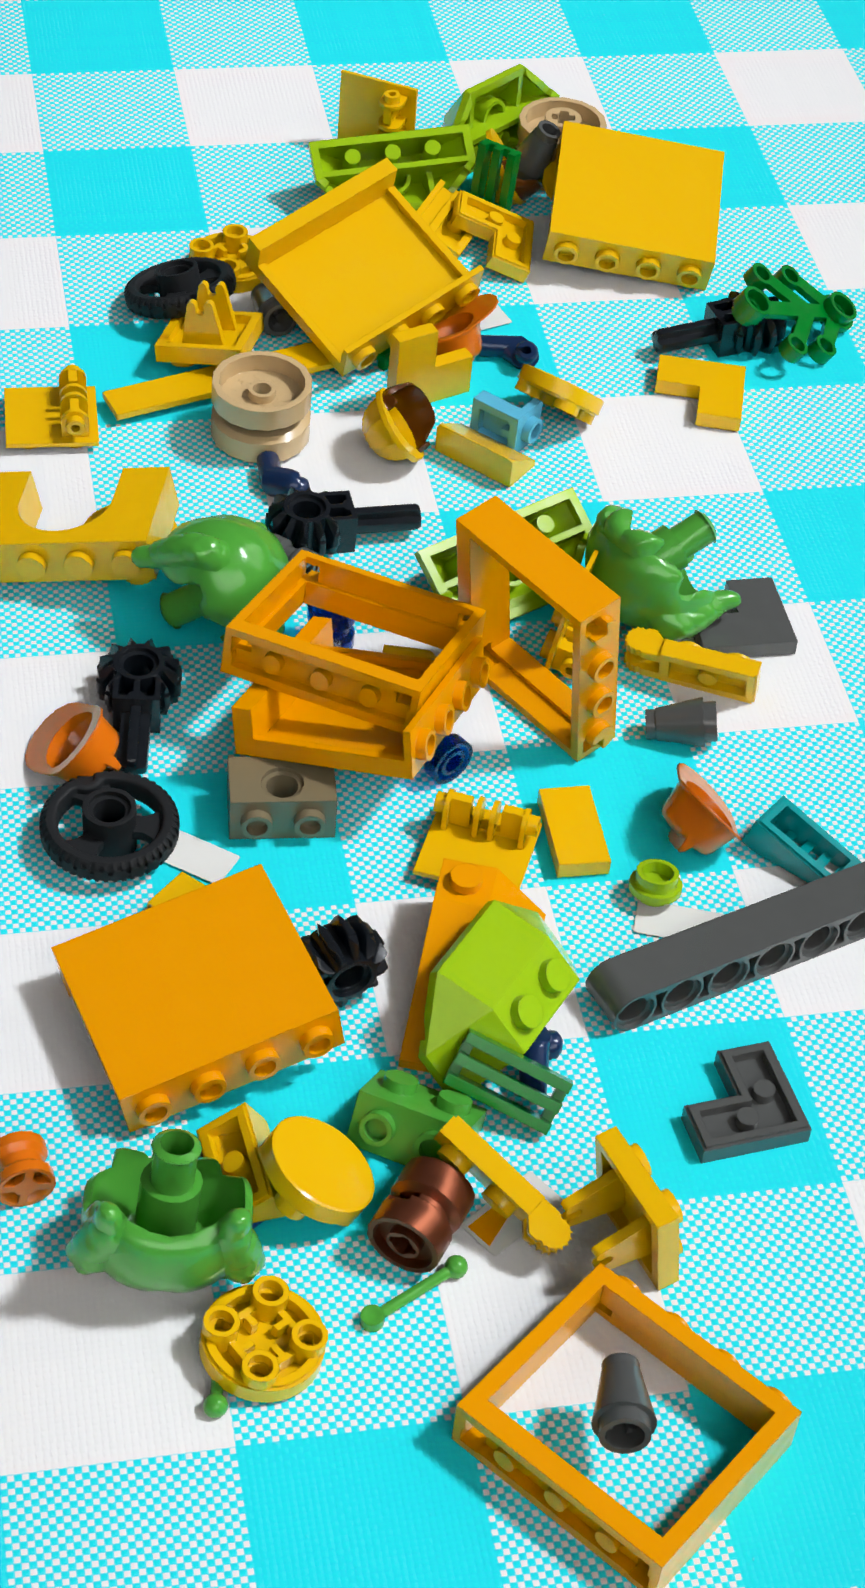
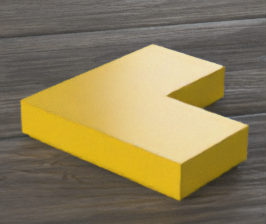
M460 190L454 199L451 226L488 241L486 267L524 283L530 273L534 222Z
M431 322L392 333L387 389L398 384L410 382L424 392L430 403L469 392L473 355L465 347L436 356L439 331Z
M660 354L655 393L698 399L695 425L739 431L746 366Z

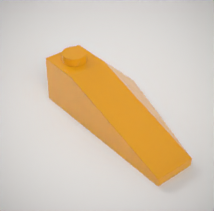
M443 859L398 1067L429 1073L418 1058L420 1041L425 1040L424 1012L430 972L488 901L497 900L538 912L545 922L546 914L498 868Z

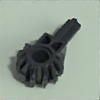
M731 291L728 298L706 303L704 320L658 329L652 333L651 339L654 350L659 354L709 344L718 358L734 354L738 355L744 351L750 352L755 357L758 351L771 354L773 348L782 342L786 333L787 320L764 318L757 325H741L733 317L731 311L734 306V299L740 293ZM775 296L768 297L770 301H779Z
M309 486L306 491H298L290 487L287 495L276 494L274 502L269 506L268 513H266L265 525L271 533H276L291 540L293 547L297 549L306 547L324 556V554L355 552L356 534L418 529L421 527L422 517L418 504L355 508L349 490L316 493Z
M130 638L128 645L125 647L112 644L108 655L100 656V661L97 665L96 691L99 694V700L105 701L108 712L112 713L113 728L119 732L117 760L122 766L120 771H124V773L131 772L133 775L147 772L150 733H160L161 714L167 715L170 704L177 703L181 694L182 668L179 665V659L173 658L169 646L156 648L152 638L145 644H136L132 638Z
M337 915L326 925L321 926L317 923V930L311 935L301 937L333 1001L340 1008L345 1006L350 999L355 997L361 999L362 993L368 988L376 987L378 985L377 976L383 974L388 969L385 961L388 952L384 948V941L376 929L373 930L358 915L350 916L345 920L340 915Z

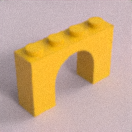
M170 467L123 468L113 499L101 515L81 526L59 531H47L36 528L43 508L32 472H0V583L156 579L159 569L137 567L132 562L131 554L132 550L136 547L152 544L154 541L166 538L171 533L179 508V501Z

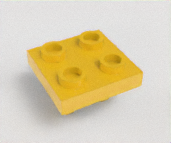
M203 280L198 286L197 301L190 299L187 303L185 317L171 319L154 345L156 362H169L176 367L203 364L214 365L217 368L223 360L235 354L252 351L264 330L263 313L233 311L226 284L223 281L218 282L215 287L216 293H212L209 289V283Z
M614 1126L595 1136L597 1179L561 1201V1206L565 1210L561 1217L564 1220L567 1219V1223L571 1224L570 1227L607 1214L618 1231L591 1248V1252L595 1256L591 1262L594 1268L601 1262L611 1270L637 1259L659 1291L679 1281V1254L683 1253V1246L679 1238V1223L683 1222V1213L673 1193L667 1188L660 1190L652 1179L651 1166L642 1148L637 1143L629 1145L617 1126Z

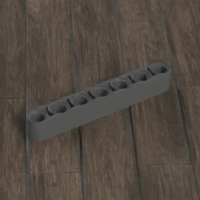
M865 862L609 958L596 966L588 975L585 982L586 989L612 1025L618 1031H628L864 939Z

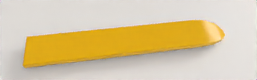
M313 342L271 351L294 358L304 365L310 374L334 368ZM213 365L102 392V396L117 421L204 399H212L213 371L216 368Z

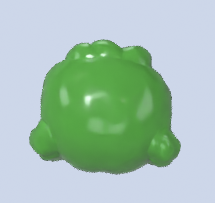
M608 505L597 514L596 521L587 537L585 567L594 550L599 551L592 574L621 597L620 622L632 628H637L638 626L639 628L644 627L646 630L648 628L658 630L664 640H685L704 631L725 612L740 605L741 596L735 591H697L689 581L684 569L694 559L695 553L711 543H716V529L706 514L694 510L692 515L668 529L662 525L652 532L641 529L631 530L630 525L633 511L625 507Z
M227 514L196 518L182 523L166 538L154 541L152 544L136 547L132 550L131 554L132 562L137 567L161 569L172 582L180 585L187 584L169 593L163 592L160 596L161 614L164 620L175 629H180L182 625L200 617H204L226 628L237 614L289 563L280 541L267 529L265 524ZM283 624L276 632L283 634L285 625ZM225 634L220 637L222 641H224Z
M167 1129L159 1132L153 1138L151 1144L153 1152L151 1158L144 1152L128 1148H117L114 1151L112 1167L99 1172L87 1181L84 1188L80 1228L74 1233L73 1238L65 1247L67 1258L80 1274L89 1275L105 1272L117 1282L141 1291L189 1293L210 1286L220 1279H228L240 1284L249 1283L265 1266L266 1258L261 1242L256 1232L252 1229L253 1193L251 1184L242 1176L222 1175L220 1164L216 1159L200 1157L202 1152L201 1142L189 1131Z

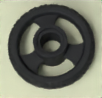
M208 257L175 259L151 266L135 275L126 284L124 296L127 307L136 315L152 319L185 317L186 306L189 300L195 299L197 301L198 286L201 281L205 280L209 283V289L212 293H216L215 287L218 282L223 281L226 284L230 297L236 288V277L233 268L228 263ZM159 293L160 297L148 296L146 294Z
M107 770L97 772L93 776H77V779L72 778L69 782L63 783L46 800L41 810L39 822L41 842L51 860L57 866L62 867L64 871L77 875L79 878H86V880L94 879L95 882L132 880L135 877L143 876L144 873L148 874L151 870L157 869L174 851L180 829L178 809L166 790H163L160 785H156L154 781H150L146 777L141 778V775H133L131 772L124 773V771L115 772V770H111V772H107ZM135 800L147 805L155 813L147 816H137ZM72 806L82 807L83 834L73 840H64L58 829L60 819ZM137 840L149 843L146 847L135 852Z

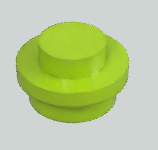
M647 859L640 862L637 869L632 872L628 887L631 894L643 904L661 907L671 904L680 898L683 884L679 878L678 869L672 863L661 859Z

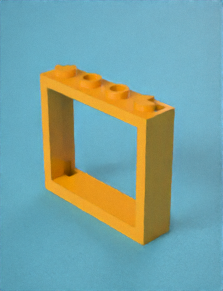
M495 495L456 519L458 601L487 610L482 634L483 657L488 658L490 663L487 684L578 762L599 747L605 748L615 737L621 597ZM509 571L573 624L572 690L510 638ZM464 615L463 620L467 621L469 616Z
M301 549L226 626L220 671L403 734L402 731L475 637H482L487 610ZM307 563L320 567L319 572L311 570L307 574ZM305 603L443 650L419 679H415L276 631ZM464 615L469 616L467 621L463 620ZM400 693L411 696L412 698L410 700L400 697Z
M600 1262L456 1405L451 1439L637 1588H665L791 1446L802 1412L792 1405L783 1392L775 1387L766 1386L742 1368L732 1354L723 1349L715 1348L692 1331L682 1317L676 1313L665 1311L641 1293V1290L632 1280L625 1276H618ZM595 1312L756 1432L755 1436L663 1537L499 1409Z

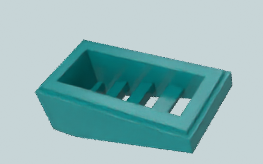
M784 795L755 821L742 840L747 847L807 883L830 875L831 873L824 868L829 862L839 867L834 873L862 863ZM813 852L814 854L818 855L819 858L817 860H814L809 855V853Z

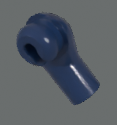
M481 335L482 350L479 353V357L503 358L520 370L523 364L535 366L539 360L537 346L522 336Z
M265 451L257 457L260 485L267 495L275 498L276 494L287 495L290 487L298 491H306L310 486L308 480L301 477L298 471L281 467L279 456L275 452Z
M544 1027L523 1055L549 1068V1060L558 1058L562 1052V1037L557 1031L547 1030ZM519 1070V1081L547 1094L546 1083Z

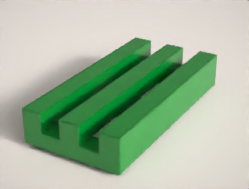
M486 138L480 141L470 194L482 199L484 198V200L494 204L501 178L503 156L507 157L498 206L511 211L522 152Z
M469 1028L443 1077L444 1084L544 1135H547L555 1115H558L566 1094H569L573 1086V1080ZM473 1047L555 1089L552 1095L549 1096L469 1054ZM464 1067L544 1108L543 1112L540 1115L460 1074L462 1068Z

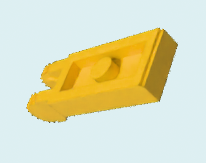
M637 626V628H632L625 635L624 646L626 647V652H624V663H626L625 667H628L629 671L639 672L640 675L750 704L755 701L759 688L761 661L752 660L740 653L727 654L702 648L700 645L690 641L664 640L658 630L651 628L646 630L644 627L639 628Z
M459 1115L457 1117L453 1116L434 1137L442 1146L437 1151L439 1157L460 1171L464 1176L468 1172L471 1173L486 1188L481 1195L497 1213L506 1219L514 1214L522 1221V1238L530 1246L534 1245L536 1247L535 1251L539 1250L541 1254L547 1253L549 1256L551 1253L556 1254L558 1249L560 1251L563 1250V1246H568V1241L572 1240L570 1235L573 1231L570 1230L571 1224L567 1223V1219H562V1214Z

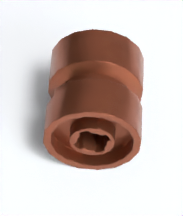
M426 1156L412 1158L405 1165L393 1184L391 1195L382 1202L368 1225L367 1235L371 1245L383 1258L401 1269L415 1273L431 1272L438 1265L450 1245L452 1234L460 1228L474 1204L475 1193L470 1182L452 1165L437 1158Z

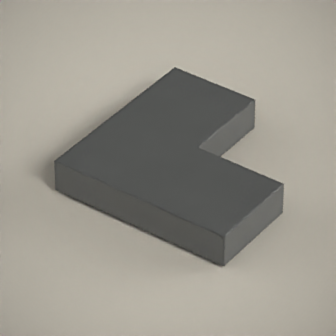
M772 577L726 580L724 590L737 592L741 596L740 605L731 609V613H724L704 631L693 636L695 643L702 648L727 654L740 653L747 657L795 654L798 644Z
M769 1041L717 1051L714 1065L729 1097L686 1105L681 1116L701 1164L808 1142L812 1130Z

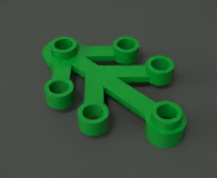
M754 263L744 273L743 278L747 287L734 299V306L731 309L733 317L743 326L757 325L764 318L795 320L791 333L778 345L782 357L793 364L797 363L807 353L816 363L826 364L837 352L835 342L838 332L844 333L848 331L853 325V319L857 316L855 305L845 294L835 291L831 295H823L800 277L793 267L783 265L772 275L770 270L761 263ZM767 289L782 302L770 301L763 291ZM796 290L801 296H803V297H804L807 301H809L810 303H807L806 301H804L801 297H799V296H798L796 293H794L793 291ZM813 321H820L822 324L820 335L807 345Z

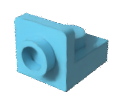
M483 390L473 398L470 428L519 452L528 444L536 442L542 432L543 420L541 419L543 401L533 398L520 408Z

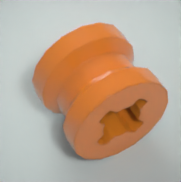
M18 1131L0 1137V1202L11 1207L32 1205L45 1199L56 1186L53 1168L45 1162L48 1157L45 1140L40 1134L32 1131Z

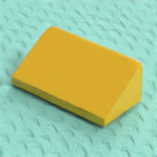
M441 423L437 427L436 451L507 487H511L535 466L534 459L462 423Z
M244 1102L197 1129L196 1132L201 1142L203 1157L216 1159L220 1164L222 1175L242 1176L251 1184L253 1193V1223L284 1217L274 1203V1196L277 1191L269 1181L263 1163L258 1157L259 1146L270 1134L268 1123L264 1117Z

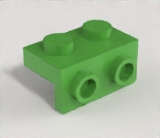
M380 1070L359 1090L347 1137L358 1148L402 1165H406L412 1158L420 1156L433 1157L443 1161L437 1154V1151L442 1146L434 1139L442 1127L453 1116L457 1117L459 1115L479 1134L488 1109L473 1104L469 1096L459 1091H438L419 1084V1080L408 1072Z

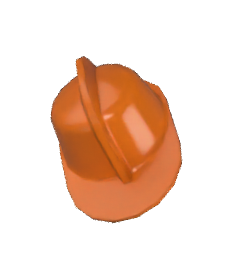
M493 294L479 295L470 304L464 307L457 305L446 312L441 321L434 325L439 331L436 356L466 347L473 355L474 361L475 357L482 350L480 322L496 308L499 302L497 296Z
M79 702L68 703L50 714L34 732L26 750V766L35 773L56 776L67 782L72 778L77 779V776H93L94 773L105 770L107 772H111V770L119 772L122 766L115 757L119 745V735L103 717V709L98 705Z
M678 763L676 769L679 782L661 810L664 819L671 828L668 837L672 845L679 852H685L693 848L701 854L708 855L734 838H738L741 841L742 838L738 835L732 813L717 792L694 769L684 763Z

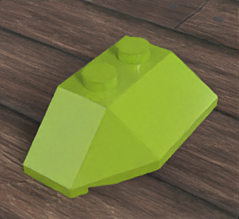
M518 64L466 89L444 115L443 127L469 124L475 157L477 156L479 142L486 138V131L491 128L495 130L505 146L516 148L519 141L517 135L519 115L523 107L535 100L559 97L560 95L549 88L525 66Z
M469 124L312 141L308 143L315 184L325 193L387 157L398 169L394 186L416 211L440 179L446 182L443 187L454 193L455 190H458L475 166L476 161Z
M573 487L515 510L581 564L592 524ZM455 535L423 548L414 555L433 593L458 600L457 537ZM509 571L510 621L548 605L544 599Z
M497 900L488 901L430 972L424 1012L425 1040L420 1041L418 1058L442 1090L458 1091L444 1084L443 1077L469 1028L523 1055L580 979L568 953L538 912ZM473 1047L469 1054L498 1070L509 1065ZM464 1067L460 1074L479 1084L487 1080Z

